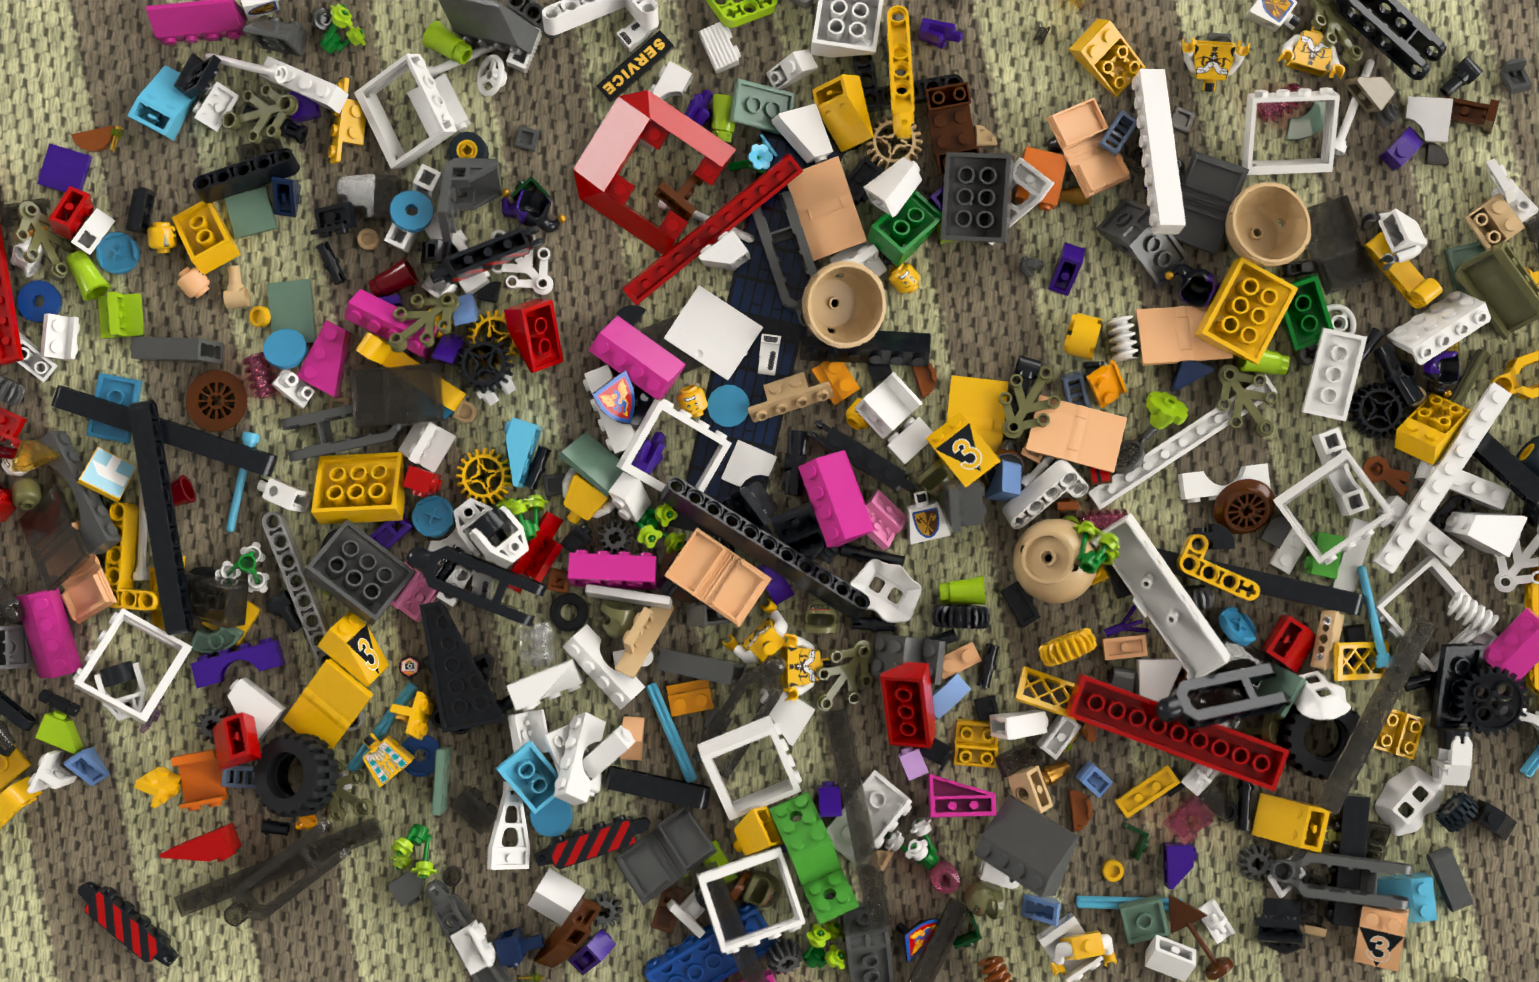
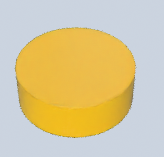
M254 306L250 310L249 320L254 327H266L269 324L271 314L268 308Z
M1109 859L1103 863L1101 872L1108 881L1116 882L1123 877L1124 868L1119 861Z

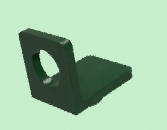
M532 176L526 181H520L515 187L516 190L510 195L516 202L521 190H528L535 185L546 198H550L549 194Z
M1122 822L1121 825L1125 828L1140 833L1132 857L1139 861L1142 852L1145 853L1148 848L1149 841L1147 839L1149 833Z
M970 911L968 913L975 930L952 938L955 949L972 946L976 941L982 939L975 918Z

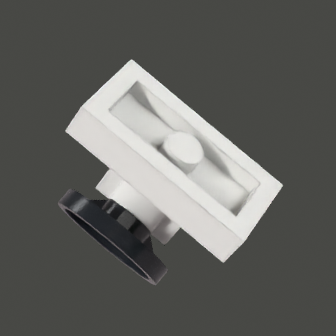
M713 880L709 883L714 885L718 895L714 894L711 888H708L711 900L718 899L714 905V908H716L721 903L722 891L718 883ZM697 883L695 889L680 905L672 898L666 905L681 922L698 938H701L706 932L696 919L707 907L699 888V883Z

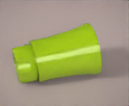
M440 21L431 23L423 35L422 43L425 48L436 51L461 65L466 64L473 54L471 46L446 28Z
M713 94L712 133L726 143H731L732 134H734L735 123L729 122L732 96Z
M78 250L66 257L69 271L74 277L84 301L95 300L110 290L111 285L103 278L92 260L87 257L83 250Z
M1266 349L1257 365L1239 357L1237 366L1240 372L1285 375L1288 371L1290 358L1279 352Z
M983 575L969 579L949 581V583H939L941 604L951 602V604L986 605Z

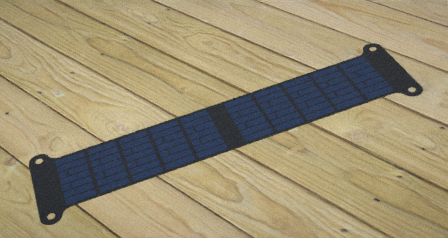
M824 124L833 152L827 156V160L839 156L841 162L846 152L860 147L861 144L841 152ZM760 130L778 155L776 157L773 155L770 167L766 171L789 153L802 170L816 165L815 161L806 163L782 135ZM756 172L755 180L758 179L762 174ZM788 185L761 205L770 233L789 227L779 193L789 190ZM752 213L746 217L743 231L753 235L755 240L753 243L741 240L749 251L751 259L734 270L727 304L761 325L763 329L747 351V356H744L728 381L711 370L705 394L707 402L711 393L723 385H735L741 388L748 397L750 407L766 402L767 397L763 385L792 376L795 367L802 325L798 320L796 312L782 306ZM790 238L773 244L777 257H779L784 278H786L791 298L795 301L802 299L808 281L794 239ZM819 260L814 261L816 270ZM762 334L781 336L775 376L758 374ZM707 408L703 410L700 420L710 425V431L715 433L718 430L727 435L726 440L732 443L703 493L721 503L744 486L748 487L755 481L760 482L764 489L767 490L768 476H752L741 487L721 478L738 440L772 455L775 454L784 414L753 423L748 413L746 419L741 424L733 427H722L713 421ZM699 431L696 434L686 482L694 487L719 446V443ZM672 508L677 512L678 516L676 519L671 520L668 526L693 532L696 528H699L710 536L719 537ZM769 526L761 527L762 530L772 535Z

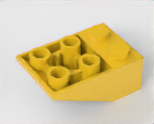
M1096 19L1068 49L1079 64L1116 98L1132 82L1138 71L1145 68L1144 64L1110 20Z
M842 74L812 89L814 101L821 119L841 152L874 138L860 76Z
M1431 393L1397 428L1394 448L1434 465L1442 457L1471 410Z
M1260 792L1251 835L1321 853L1330 810L1323 806Z

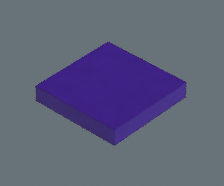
M49 143L37 184L64 193L69 186L82 191L92 156Z

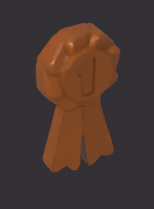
M1373 456L1365 460L1362 470L1370 481H1384L1397 494L1404 497L1405 491L1409 490V488L1400 481L1409 482L1410 472L1390 469L1387 460L1380 456Z

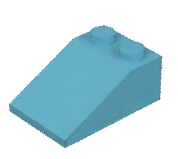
M512 417L511 421H507L504 433L507 434L506 443L513 486L523 488L542 427Z
M531 740L526 742L496 768L534 814L555 798V782L559 776L558 772Z
M1421 872L1412 873V877L1404 874L1378 877L1376 892L1409 898L1407 922L1437 920L1432 876Z

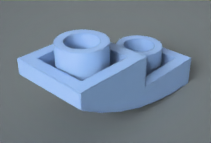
M958 673L954 674L940 689H936L932 694L936 719L941 718L971 690Z

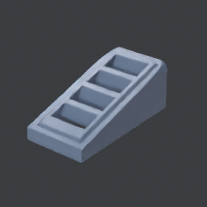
M1121 110L1098 145L1114 156H1117L1137 126V120ZM1118 122L1122 123L1123 125H1125V126L1128 127L1129 129L1126 130L1125 128H1123L1122 126H1120V125L1118 124ZM1114 128L1118 129L1119 131H1121V132L1124 133L1125 135L1122 136V135L1119 134L1117 131H1115ZM1110 134H1113L1114 136H1116L1117 138H1119L1121 141L1118 142L1117 140H1115L1114 138H1112V137L1110 136ZM1106 140H1109L1110 142L1115 144L1117 146L1116 149L1107 144Z
M1075 371L1060 375L1066 402L1077 405L1085 404V407L1091 408L1083 373ZM1078 379V382L1068 385V382ZM1080 387L1081 391H1077L1074 393H1070L1069 391ZM1076 397H1083V399L1072 402L1071 400Z
M238 765L223 770L221 786L256 789V785H253V779L252 783H248L250 771L253 772L254 766ZM232 770L234 771L233 781H231ZM240 771H244L243 782H239Z

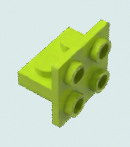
M107 292V296L98 297L100 337L102 339L144 336L141 294Z

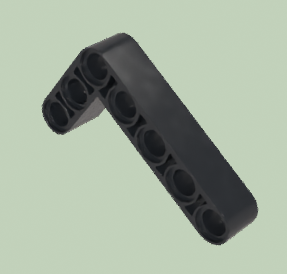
M872 54L853 56L852 66L854 75L860 76V78L867 76L872 81L870 84H863L861 82L864 97H872L875 100L873 105L866 104L868 113L891 109V102L885 98V95L890 93V85L877 86ZM858 56H865L868 61L861 64L856 58ZM949 74L913 81V88L917 93V96L914 97V105L926 103L925 89L928 86L941 87L948 85L949 82L962 83L964 82L962 77L957 74ZM903 87L896 90L898 94H905L907 91Z
M1487 432L1472 455L1524 501L1522 516L1527 517L1526 522L1528 525L1536 528L1539 524V477Z

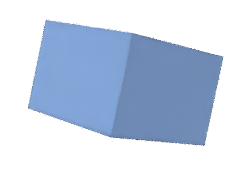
M473 294L458 296L459 306L453 312L455 326L477 321L480 311Z
M1001 460L985 497L1006 502L1020 496L1022 466L1018 463Z
M93 747L81 750L64 761V765L90 786H94L110 775Z
M1089 760L1074 775L1098 798L1113 783Z
M1023 894L1021 916L1058 926L1061 904L1056 898H1041L1035 895Z

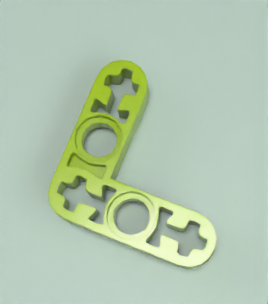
M706 0L721 23L728 28H734L775 12L777 0H743L738 3H734L733 0H723L725 4L722 5L717 4L716 0ZM752 8L754 12L748 13L744 9Z

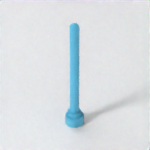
M243 431L241 438L243 445L252 448L256 447V443H259L260 434ZM239 468L227 520L226 531L229 533L235 529L248 470Z
M1361 565L1357 568L1378 653L1375 659L1376 668L1394 665L1393 658L1389 655V652H1386L1365 566Z

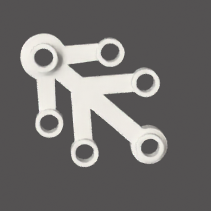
M495 230L492 232L490 239L495 238L496 235H503L505 232L503 230ZM545 247L540 248L537 252L538 259L540 260L539 274L533 268V250H530V253L525 255L524 258L515 259L514 261L517 264H502L500 270L492 268L495 274H501L502 272L526 273L531 278L518 279L513 275L506 278V286L511 290L516 288H533L537 294L547 295L553 289V280L547 275L550 251ZM543 251L548 254L545 258L540 256V253ZM514 279L516 284L514 286L509 285V280ZM545 281L547 285L540 287L539 282Z
M1539 524L1537 526V535L1523 553L1521 552L1519 541L1520 533L1512 550L1514 564L1509 571L1506 556L1494 554L1499 568L1494 584L1499 591L1511 592L1517 584L1532 582L1539 584V581L1533 578L1539 571H1534L1529 575L1516 576L1522 568L1539 566V557L1530 558L1539 547ZM1508 578L1510 584L1505 586L1501 583V580Z

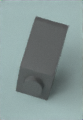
M706 604L686 605L687 627L733 623Z
M410 869L387 886L401 907L406 904L410 907L420 900L419 896L424 892L426 878L417 877V873H412Z

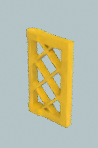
M1384 641L1386 652L1388 653L1389 643ZM1375 642L1335 643L1334 680L1387 679L1388 667L1379 668V673L1372 672L1376 667V653L1373 651L1374 647H1376ZM1345 648H1349L1350 651H1349V652L1347 653V655L1344 657V656H1343L1344 649H1345ZM1358 648L1367 649L1362 656L1356 651ZM1354 654L1358 661L1352 668L1348 660ZM1369 654L1374 658L1370 666L1365 662ZM1361 665L1366 670L1365 673H1356ZM1344 666L1350 671L1348 674H1343Z
M1026 666L1022 667L1015 696L1016 701L1077 720L1067 716L1064 713L1066 709L1061 707L1070 699V695L1065 687L1073 689L1075 683ZM1029 674L1039 678V680L1030 683L1027 676ZM1045 680L1058 684L1059 687L1050 690ZM1041 682L1047 692L1038 696L1032 686ZM1029 688L1034 698L1023 695L1024 690ZM1061 689L1067 699L1058 703L1053 693ZM1049 695L1055 705L1046 703L1044 701H1041L1040 699Z

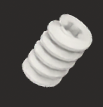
M1133 315L1116 317L1107 323V327L1113 328L1108 331V335L1115 336L1109 340L1110 344L1115 345L1110 348V351L1117 353L1112 356L1113 361H1129L1139 358L1132 355L1138 352V349L1131 348L1132 345L1137 343L1136 340L1130 339V337L1136 334L1129 331L1134 326L1133 323H1128V320L1133 318Z
M1458 591L1448 605L1447 615L1450 616L1455 612L1456 621L1463 617L1462 625L1465 626L1470 622L1469 630L1473 631L1476 627L1479 628L1477 631L1478 636L1490 631L1499 618L1498 615H1493L1491 610H1485L1484 605H1478L1476 600L1470 601L1469 595L1463 596L1462 591Z

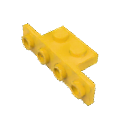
M344 77L336 85L348 94L349 78ZM346 99L340 114L332 111L335 119L330 129V136L333 137L332 145L328 149L330 164L335 165L340 162L342 143L363 146L366 116L358 101Z

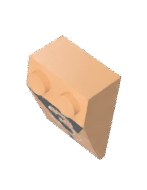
M1363 905L1354 961L1398 972L1409 909L1402 910Z

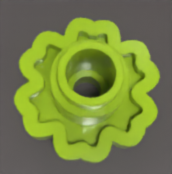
M1153 391L1150 392L1146 399V407L1151 413L1149 422L1157 429L1162 430L1172 422L1180 425L1188 417V408L1183 402L1178 401L1174 395L1167 392Z

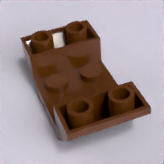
M968 82L925 89L926 114L934 159L939 175L945 174L946 152L980 153L979 146H976L969 106L971 104Z

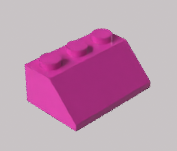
M1529 607L1526 608L1484 650L1483 659L1492 667H1500L1501 671L1506 668L1509 670V674L1515 673L1517 675L1516 680L1522 679L1539 662V616Z

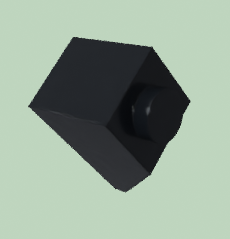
M1479 799L1477 802L1479 806L1478 812L1474 814L1475 817L1471 818V820L1506 841L1517 822L1500 809Z

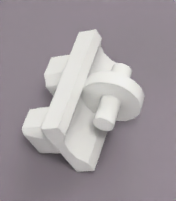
M490 373L484 374L485 376L483 378L479 379V381H490L495 376H493ZM505 375L504 378L509 381L507 384L503 381L500 382L503 387L502 390L506 395L516 390L511 379L513 376ZM488 387L486 394H482L481 390L476 393L479 399L483 398L489 406L500 400L495 392L491 393Z
M288 369L281 370L279 376L271 384L281 392L284 398L287 397L300 409L305 407L315 392Z
M1196 763L1180 782L1196 796H1199L1220 771Z
M1215 899L1197 908L1208 914V916L1201 920L1217 944L1228 936L1235 934L1234 929Z

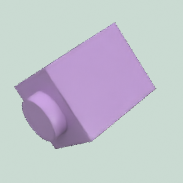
M907 746L901 749L902 753L898 754L909 781L929 773L918 747Z

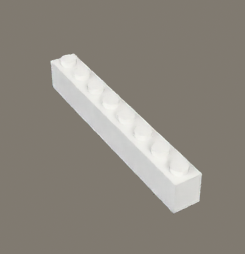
M1140 69L1132 79V90H1135L1134 107L1138 112L1137 128H1140L1139 146L1143 151L1141 162L1142 167H1145L1144 185L1148 190L1147 206H1150L1151 213L1149 224L1152 226L1153 234H1179L1186 223L1165 69Z

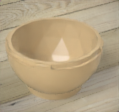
M1261 182L1244 189L1233 200L1225 221L1226 236L1233 251L1239 257H1244L1260 267H1277L1290 263L1305 250L1312 235L1310 217L1306 206L1290 190V187L1281 183ZM1277 220L1282 222V227L1279 226Z
M853 261L835 262L819 269L810 278L802 297V312L809 330L819 340L837 348L859 346L873 338L881 326L886 312V297L882 286L883 283L879 277L866 266ZM838 273H841V274H842V277H841V278H840V277H835V276H836ZM833 299H836L837 305L835 307H833L831 304ZM828 329H833V333H829Z
M1059 518L1045 519L1037 522L1025 530L1015 545L1013 553L1015 576L1021 587L1039 601L1057 604L1075 600L1084 594L1096 577L1097 571L1094 574H1088L1079 567L1081 561H1078L1077 557L1080 553L1083 533L1081 532L1078 535V530L1074 529L1076 523L1070 520ZM1087 540L1085 553L1089 551L1096 552L1097 548L1094 547L1091 541ZM1048 554H1051L1053 557L1051 562H1046L1045 558ZM1077 564L1078 570L1075 572L1072 571L1074 565Z

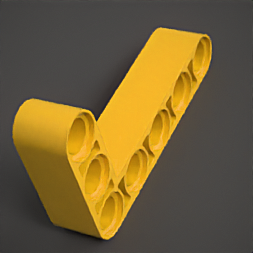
M370 332L365 334L356 348V351L366 358L382 364L454 412L466 395L465 392L403 351L399 353L393 352L388 341Z
M113 503L109 509V516L118 530L121 541L106 552L104 575L117 600L116 603L109 607L143 611L161 610L158 591L134 589L133 572H135L139 509L134 503Z

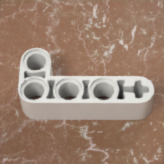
M1061 459L1024 488L1020 496L1011 499L1005 504L1002 513L1012 528L1020 529L1066 491L1074 498H1079L1087 493L1089 486L1080 473L1067 460Z

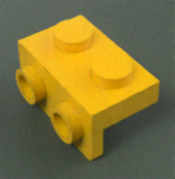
M157 767L137 779L134 788L152 795L151 807L156 808L178 794L181 787L179 784L181 776L171 772L166 767Z

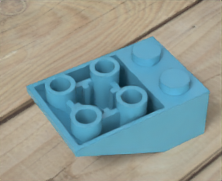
M165 65L137 97L127 116L174 141L198 95L190 99L175 88L174 83L180 72Z

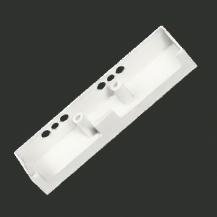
M1131 512L1102 530V532H1110L1118 538V545L1121 547L1118 550L1120 556L1114 559L1112 566L1133 594L1132 601L1143 617H1149L1187 671L1186 678L1189 680L1204 677L1227 664L1231 656ZM1095 535L1094 539L1091 540L1095 548L1099 546L1100 535Z

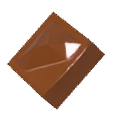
M1063 498L1058 502H1054L1055 511H1076L1079 509V502L1071 498Z
M551 567L546 589L566 594L570 583L568 571Z
M1083 722L1081 733L1087 742H1096V726Z

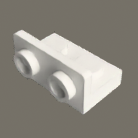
M214 81L213 84L209 82L210 88L205 93L206 96L202 102L197 101L192 112H194L193 118L217 132L222 125L223 115L231 111L239 95L219 82Z
M44 314L40 356L61 360H74L78 352L76 343L77 334L80 331L79 318Z

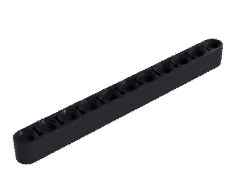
M57 385L51 406L132 432L129 407L72 388ZM160 418L163 442L165 444L260 475L272 477L278 456Z
M154 400L131 403L128 409L165 631L169 636L191 633L194 623L158 407Z
M670 478L661 491V499L666 504L847 617L857 619L869 607L870 599L865 593L681 478Z
M1156 548L1174 575L1195 579L1178 570L1176 561L1180 553ZM1186 558L1183 561V567L1189 570L1193 563L1190 558ZM1204 559L1255 582L1260 588V594L1360 616L1364 599L1363 594ZM1206 567L1203 570V575L1206 579L1212 576V569L1210 567ZM1229 575L1223 579L1224 586L1230 587L1232 584V578ZM1240 585L1238 587V589L1252 592V590H1250L1249 587H1243Z

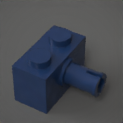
M521 927L500 932L494 941L500 967L507 966V968L520 965L528 951L545 947L542 933L524 938Z

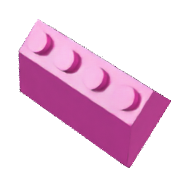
M203 0L146 6L155 38L164 45L172 46L180 41L191 44L197 43L201 39L218 41L221 37L239 39L241 35H246L243 32V28L246 26L244 9L235 0Z
M362 289L348 302L345 313L346 320L386 340H389L391 334L401 333L417 321L405 320L404 322H398L393 314L394 310L398 307ZM424 326L407 339L408 346L406 350L427 360L432 346L424 347L420 341V336L425 330ZM437 326L434 327L433 338L435 337Z
M620 316L615 317L598 334L588 350L617 372L621 373L626 370L631 382L657 400H662L687 365Z
M845 450L813 459L798 467L827 547H839L875 531Z
M575 550V553H569L568 580L573 587H586V584L621 589L657 590V558L652 553L643 552L640 553V556L631 555L630 552H618V555L609 554L610 552L597 551L596 554H589L586 550Z
M55 586L15 596L39 678H55L74 673L79 668H82L59 587Z

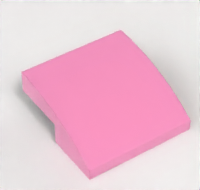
M877 489L865 503L875 531L867 535L884 551L889 548L895 535L903 529L907 516Z
M413 569L415 571L414 575L391 602V605L396 609H400L414 621L420 622L422 619L420 605L433 602L439 591L429 588L423 573Z

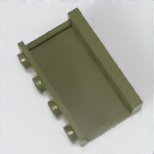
M1505 240L1458 265L1455 272L1456 281L1459 285L1464 286L1468 295L1486 303L1491 316L1490 323L1492 324L1493 331L1496 335H1500L1503 340L1508 339L1512 332L1539 319V287Z

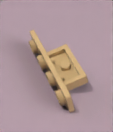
M804 372L763 385L767 401L748 407V412L753 423L825 401L834 397L828 381L808 387Z
M672 605V609L652 606L649 609L644 607L641 613L638 612L633 620V627L631 630H627L623 636L622 641L625 652L615 667L616 671L632 679L636 677L675 610L674 605Z

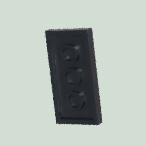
M1441 644L1430 726L1434 729L1467 727L1468 723L1461 721L1464 715L1457 714L1461 707H1457L1454 704L1460 701L1455 694L1462 692L1457 687L1458 685L1465 686L1462 678L1469 680L1471 679L1469 672L1477 675V668L1481 669L1484 653L1483 644Z

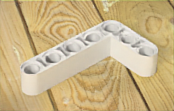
M562 0L542 10L543 27L545 33L558 35L625 7L642 28L654 29L659 25L658 5L655 0Z

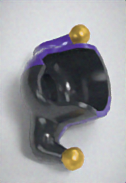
M503 189L501 192L503 197L502 214L506 217L516 218L524 226H537L545 232L552 233L561 223L566 221V216L563 214L558 215L554 221L549 220L548 213L551 201L539 193L521 190L516 203L510 204V191Z
M1180 263L1171 271L1165 273L1167 280L1173 279L1175 275L1182 277L1183 282L1178 291L1179 297L1186 304L1197 308L1208 306L1221 283L1216 282L1215 277L1209 271L1193 269L1186 264Z
M1443 351L1424 363L1423 370L1430 393L1440 394L1445 398L1452 396L1450 389L1445 390L1440 385L1458 383L1459 354L1457 351Z

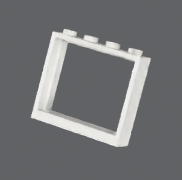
M420 54L404 55L354 92L391 169L407 167L457 132L454 121L445 107V102L435 86V81L430 76L426 63ZM410 69L439 131L405 154L376 94Z
M1328 87L1320 88L1319 91L1300 88L1298 92L1278 89L1276 93L1256 90L1255 93L1247 94L1242 167L1249 169L1247 175L1332 172L1340 95L1333 88ZM1326 100L1321 158L1252 161L1257 103Z
M664 398L662 401L654 399L616 466L660 492L663 490L666 484L631 465L663 410L719 443L695 488L704 492L732 443L726 440L728 436L718 430L715 433L710 431V425L701 420L695 422L690 419L692 417L690 413L683 409L679 412L673 409L674 404Z
M1347 450L1273 500L1319 564L1325 563L1326 565L1337 559L1336 555L1341 551L1346 553L1356 546L1354 542L1360 538L1366 540L1375 534L1373 530L1381 525L1383 528L1393 522L1392 517L1396 515ZM1346 463H1349L1385 513L1322 554L1286 504Z
M1427 556L1375 602L1378 620L1381 623L1384 622L1389 627L1387 631L1392 637L1398 638L1403 643L1401 647L1409 655L1413 654L1417 659L1416 664L1423 671L1435 672L1438 670L1440 651L1429 660L1384 609L1390 601L1427 569L1452 597L1458 591H1462L1463 596L1469 595L1435 556ZM1469 625L1448 644L1468 643L1477 635L1479 628L1476 627L1471 631L1469 630Z
M122 608L120 613L115 612L108 623L111 624L107 632L103 630L98 637L97 642L100 644L97 649H91L84 660L88 663L84 669L79 668L72 678L75 680L73 687L145 725L192 649V646L174 636H169L165 631ZM123 621L179 651L142 713L84 683Z
M770 715L697 745L704 766L730 821L748 814L754 808L770 805L801 792L799 783L802 782L800 774L798 770L793 771L792 767L796 765L792 755L786 754L785 751L789 750L784 738H779V735L782 734L778 723H773ZM771 735L789 779L732 801L713 758Z
M779 846L696 875L722 953L726 952L727 955L740 951L739 947L756 946L760 944L761 939L766 937L769 940L781 936L780 932L786 930L794 932L800 929L801 925L805 924L781 847ZM776 859L795 917L725 942L706 883Z

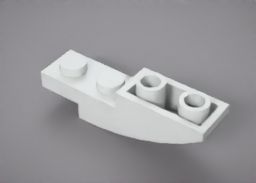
M19 332L23 360L17 363L42 382H45L58 365L51 358L41 357V349Z

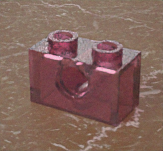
M1193 793L1162 823L1185 845L1194 841L1198 836L1197 832L1202 828H1207L1213 822L1212 818L1215 814ZM1194 815V823L1186 825L1187 817Z

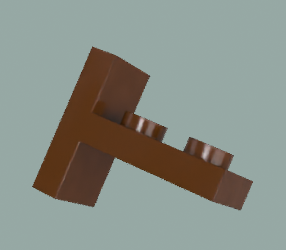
M1445 97L1453 99L1451 122L1483 127L1482 133L1491 134L1500 101L1491 99L1490 104Z
M693 173L677 192L663 181L654 195L688 221L696 211V208L688 202L695 193L692 189L696 184L700 187L704 180Z

